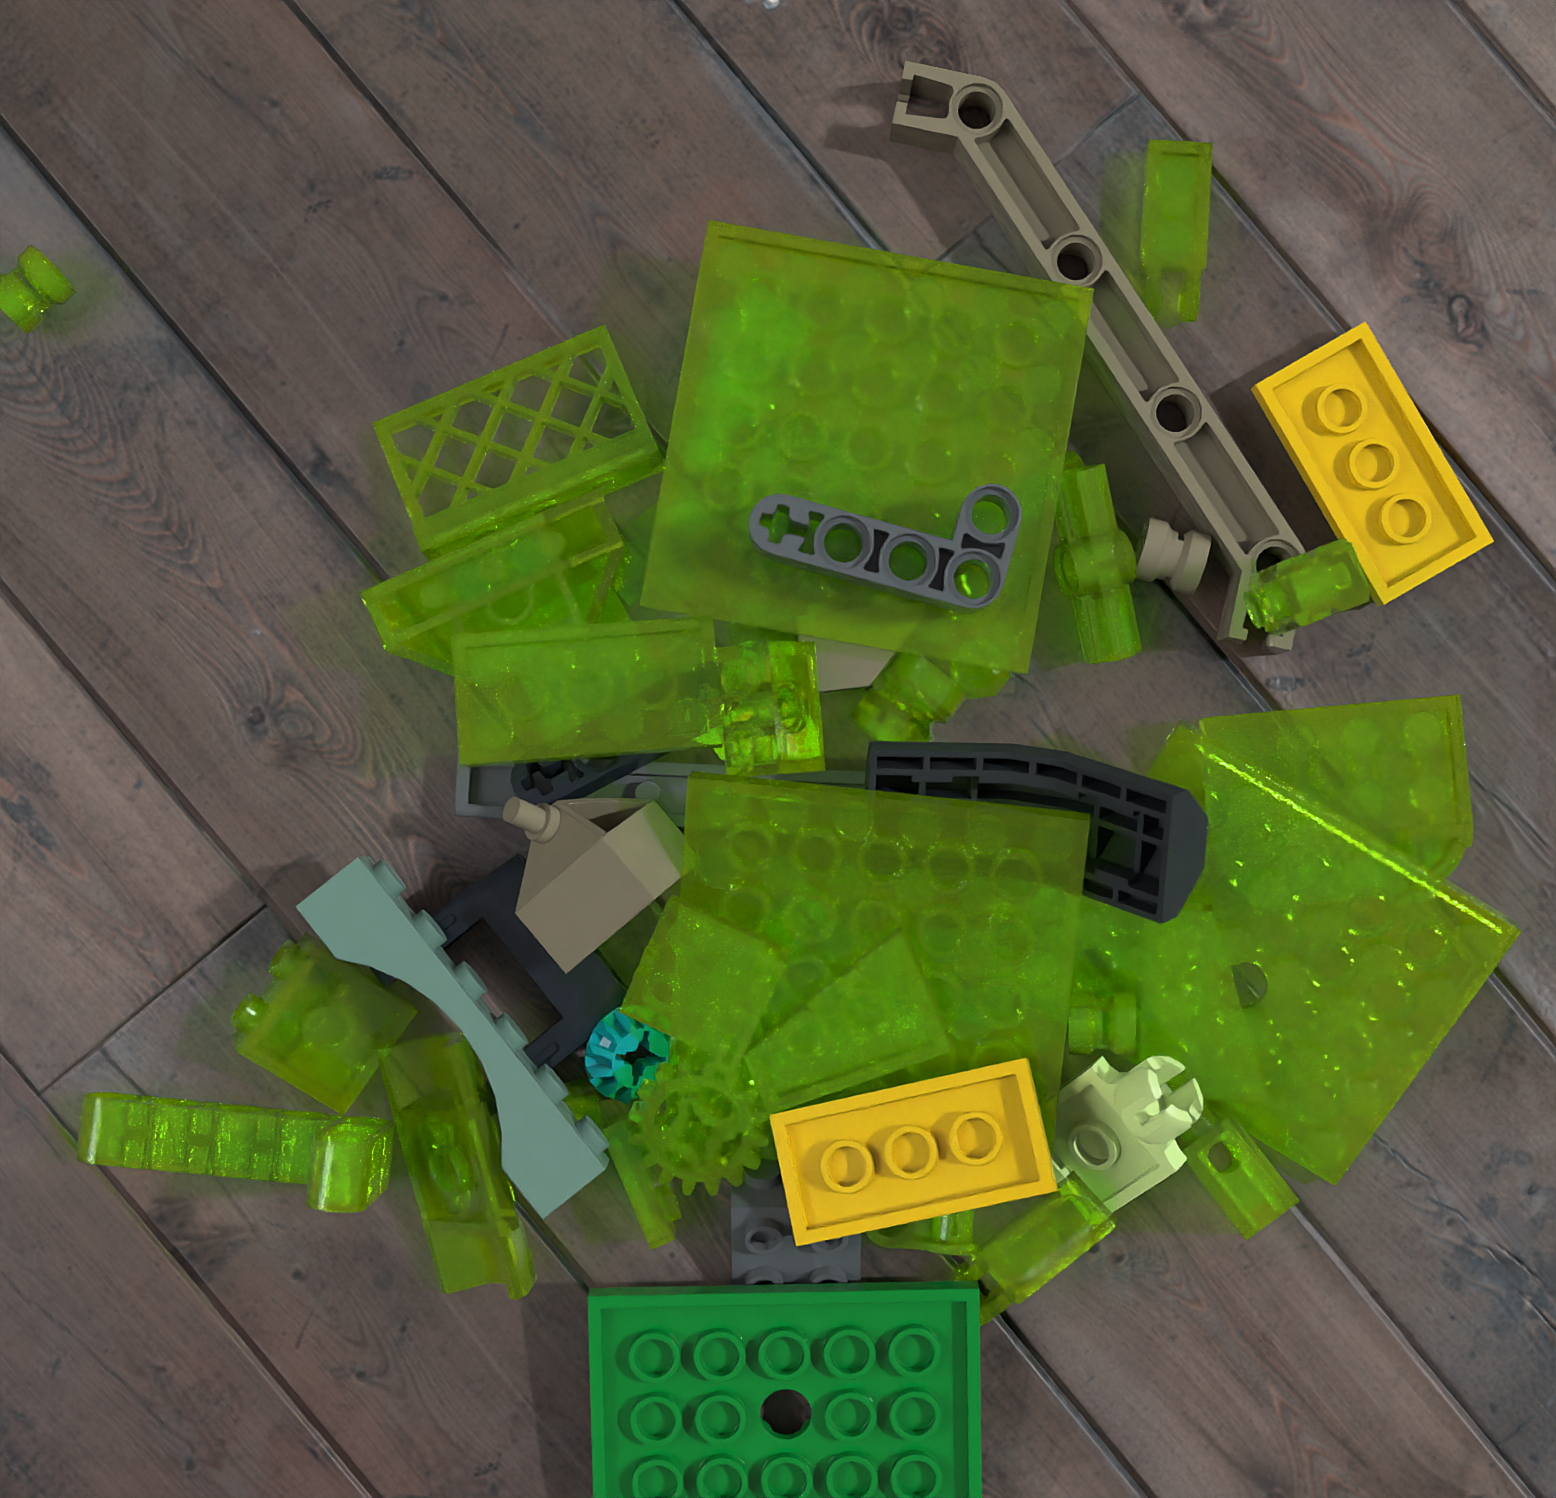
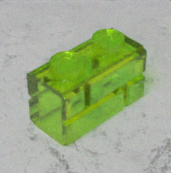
M1342 538L1310 552H1305L1279 562L1250 576V584H1248L1250 590L1244 592V602L1255 627L1258 629L1265 627L1266 633L1269 632L1274 637L1369 602L1371 591L1352 542L1349 543L1345 538Z

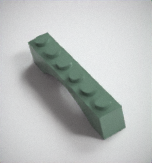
M369 856L357 857L295 907L336 959L367 965L403 980L435 1002L461 1029L481 1060L495 1095L502 1132V1168L541 1218H546L606 1170L610 1159L603 1151L610 1146L608 1140L590 1117L585 1115L578 1120L564 1103L563 1099L569 1095V1092L556 1073L547 1064L537 1069L522 1048L528 1044V1040L514 1020L505 1012L496 1017L481 997L488 990L476 972L465 961L456 966L441 948V945L447 941V938L433 918L424 910L415 915L400 894L407 888L396 871L384 859L374 863Z

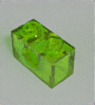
M765 641L716 648L727 779L826 771L815 641Z

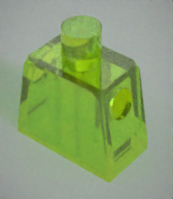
M1203 1103V1111L1199 1119L1191 1125L1190 1129L1180 1135L1185 1144L1179 1149L1187 1157L1183 1165L1234 1235L1247 1241L1297 1204L1299 1199L1232 1114H1225L1216 1120ZM1219 1142H1222L1232 1155L1230 1165L1221 1172H1218L1208 1159L1210 1149Z

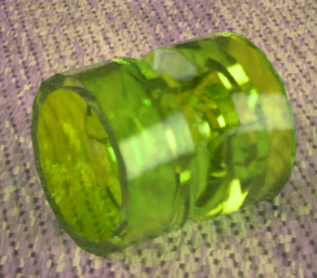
M903 646L882 673L884 687L882 689L870 688L848 717L876 741L933 742L935 738L931 729L934 724H947L968 695L937 667L910 648Z

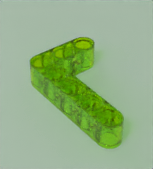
M117 1092L84 1093L82 1098L76 1159L81 1162L98 1165L308 1185L307 1207L327 1212L354 1213L366 1210L389 1188L395 1122L365 1116Z

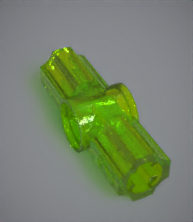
M1105 464L1076 467L1048 475L1046 479L1060 542L1053 551L1054 572L1061 591L1067 598L1072 600L1084 662L1087 664H1098L1133 657L1136 653L1142 651L1129 584L1133 583L1136 578V558L1129 538L1122 530L1117 528Z

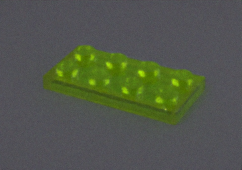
M713 615L451 635L459 761L462 768L723 748Z

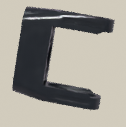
M517 853L465 889L431 917L447 938V941L441 945L444 951L485 919L562 1015L559 1021L523 1049L537 1069L544 1064H547L552 1069L590 1037L596 1025L608 1013L620 1006L626 1005L634 996L625 981L598 948L566 974L515 914L527 861L521 854ZM369 967L384 988L398 980L396 977ZM487 1079L484 1089L473 1099L487 1117L490 1118L498 1110L495 1095Z

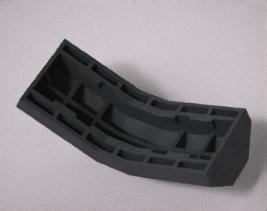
M869 741L864 794V864L866 873L1005 875L1050 883L1163 924L1178 917L1204 870L1209 818L1188 789L1067 751L1013 743Z

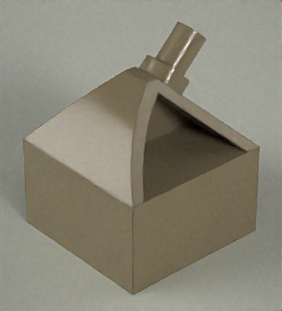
M512 797L507 801L503 809L502 816L504 821L524 829L526 837L531 840L515 914L566 974L703 859L654 799L581 798L557 800L552 805L539 803L535 806L518 797Z

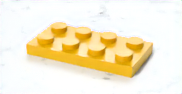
M1366 321L1260 381L1251 388L1256 400L1377 607L1387 604L1494 542Z
M1028 1058L769 1115L796 1247L1058 1191Z

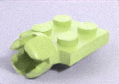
M1102 1056L1038 1101L1057 1185L1091 1226L1175 1173L1187 1160V1157L1179 1149L1175 1138L1190 1129L1191 1125L1199 1119L1203 1111V1096L1195 1078L1187 1081L1173 1092L1167 1086V1081L1185 1069L1184 1065L1171 1057L1152 1056L1129 1072H1118Z

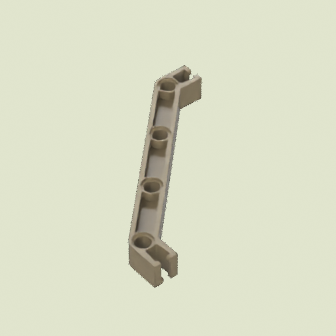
M905 61L889 141L954 155L1198 530L1211 535L1210 548L1230 577L1216 641L1242 646L1248 634V629L1242 627L1252 596L1257 599H1270L1273 602L1270 634L1262 641L1261 651L1273 654L1291 651L1308 573V558L1302 544L1005 91L996 82L985 77ZM910 94L946 104L948 106L946 117L941 119L906 114ZM967 107H978L989 115L991 123L982 129H972L962 123L958 113ZM1064 255L1080 257L1086 263L1088 276L1081 280H1070L1064 277L1058 269L1057 259ZM1171 403L1178 406L1185 416L1184 430L1170 432L1164 429L1156 417L1158 405ZM1261 552L1274 554L1281 561L1283 575L1278 584H1269L1259 577L1256 570V560Z

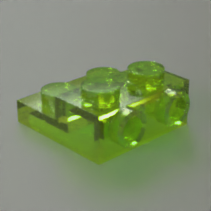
M305 932L297 944L287 940L276 951L267 970L274 977L262 994L257 996L250 992L238 1004L230 1020V1026L236 1029L231 1037L237 1053L344 1116L418 1010L412 1002L388 987L384 988L380 982L362 972L357 963L336 959L322 941Z

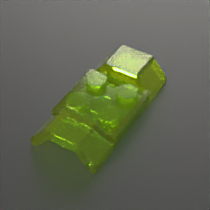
M463 1032L433 1033L375 1050L441 1292L443 1294H451L487 1283L505 1284L509 1299L518 1300L526 1296L538 1277L522 1218L517 1217L515 1210L514 1189L502 1168V1158L497 1144V1126L489 1114L487 1103L480 1102L487 1094L476 1052Z

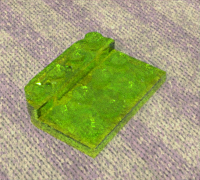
M1461 694L1199 718L1211 844L1206 846L1211 866L1223 886L1243 898L1265 904L1286 905V903L1425 892L1439 887L1438 883L1442 882L1455 870L1464 855L1465 849L1471 848L1474 830Z

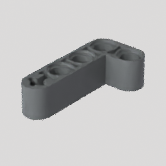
M988 483L979 486L968 494L956 514L950 539L948 540L790 495L773 494L764 497L754 506L749 519V538L752 547L758 554L771 561L950 611L973 614L982 611L999 596L1004 586L1021 524L1022 508L1019 499L1010 489L1000 484ZM983 501L998 505L1005 516V527L1002 532L985 534L978 530L971 518L972 507ZM776 513H784L789 516L788 526L791 529L805 533L808 531L809 519L821 522L814 535L812 555L800 552L804 546L805 538L785 534L781 544L768 541L769 530L760 526L761 522H773ZM838 529L854 533L859 539L861 554L855 560L847 563L831 559L824 548L826 536ZM901 547H910L916 550L924 561L923 575L912 581L896 577L889 566L890 553ZM974 565L985 573L988 586L983 597L977 599L966 598L956 590L953 580L954 572L958 567Z

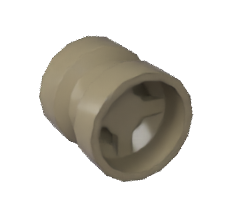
M1148 517L1134 552L1130 578L1149 583L1155 579L1164 580L1167 576L1172 590L1193 595L1205 569L1211 546V535L1192 529L1179 538L1178 532L1172 530L1168 522Z

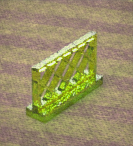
M605 324L372 423L414 526L412 530L420 550L434 568L666 470L659 449ZM601 347L608 364L598 387L568 377L577 356ZM560 364L557 372L549 370V368ZM535 376L551 382L539 412L510 402L518 381ZM613 379L621 396L608 392ZM563 387L592 398L580 427L550 417ZM501 389L498 397L490 394ZM474 400L493 407L481 437L452 426L460 406ZM603 402L628 411L635 429L612 439L591 432ZM505 412L534 422L521 452L492 442ZM443 414L440 422L431 419L433 417ZM415 425L435 431L422 462L400 454L393 435ZM545 427L575 438L567 458L550 464L532 457ZM447 436L476 447L463 477L434 467ZM586 442L596 445L582 451ZM487 451L517 462L508 483L494 489L474 482ZM406 467L417 471L413 483L410 480ZM528 467L537 470L524 476ZM429 476L458 487L449 508L425 517L419 498ZM469 492L478 494V496L466 500Z

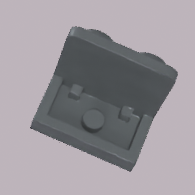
M768 1154L731 1156L732 1285L860 1283L861 1233L796 1247L778 1156Z

